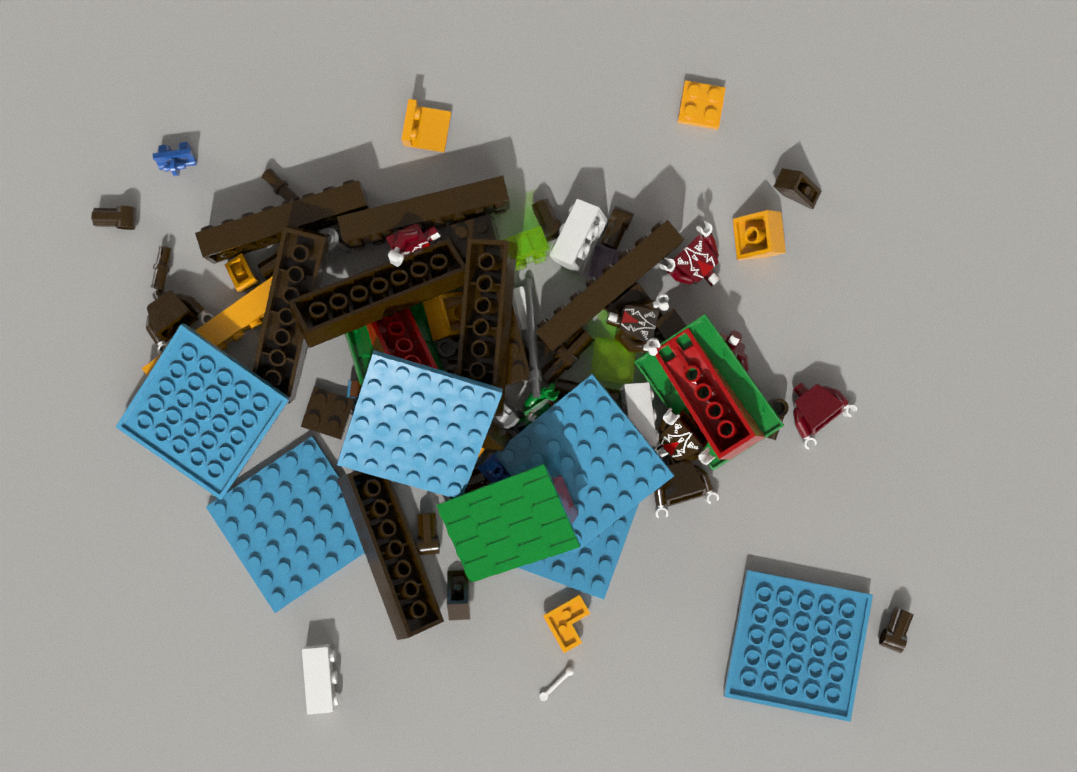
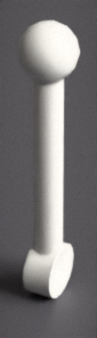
M568 667L566 669V673L563 674L546 692H541L539 696L540 700L546 701L548 699V695L565 678L573 675V668Z

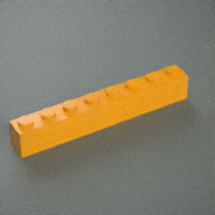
M272 277L195 331L221 350H226L227 344L234 340L236 342L245 336L244 332L250 328L255 329L262 324L261 320L264 319ZM160 356L142 367L147 377Z

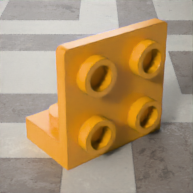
M408 99L401 138L405 147L444 153L451 112L420 107L417 100Z

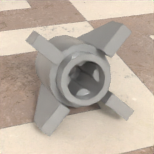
M339 222L332 228H325L318 232L331 236L327 257L329 252L333 253L339 249L349 254L352 251L342 244L341 237L339 236Z
M505 397L503 416H494L493 419L506 430L515 426L519 418L524 417L525 414L524 411L515 408Z

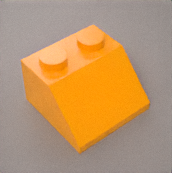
M765 210L732 219L737 260L764 258L786 253L781 212Z
M463 291L444 293L423 302L433 342L444 338L460 336Z

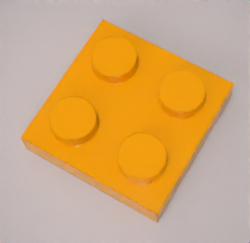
M685 80L677 123L718 130L726 87Z

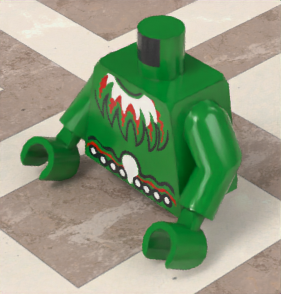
M551 383L548 388H540L541 397L533 398L531 391L522 405L525 416L519 418V421L516 423L519 432L557 403L556 398L560 391H553L555 384Z

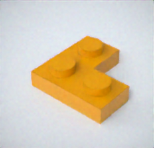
M580 594L543 614L563 653L582 643L572 625L590 614Z

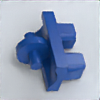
M188 142L179 143L178 150L173 151L169 145H159L157 153H153V160L156 161L159 170L171 171L173 176H179L180 170L186 169L187 166L197 165V160Z
M491 452L485 462L477 467L491 483L511 476L499 459Z

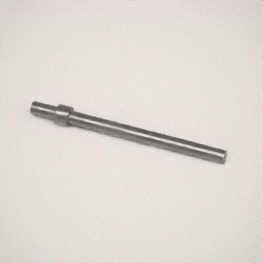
M531 278L524 279L531 370L529 372V382L532 384V397L539 398L541 397L540 382L542 381V373L539 370L537 335L535 332L533 281Z

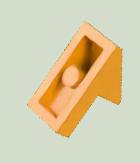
M243 254L224 264L238 292H244L260 282Z

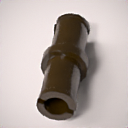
M271 168L262 174V178L273 188V192L276 195H280L285 201L300 199L288 187V183L285 180H281Z
M159 246L156 264H153L154 275L151 288L164 290L167 272H170L169 262L173 249Z

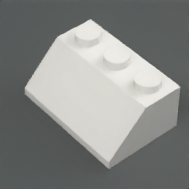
M577 199L575 204L569 209L566 223H563L560 227V235L557 241L551 246L550 257L556 263L579 276H583L608 224V219L599 207Z

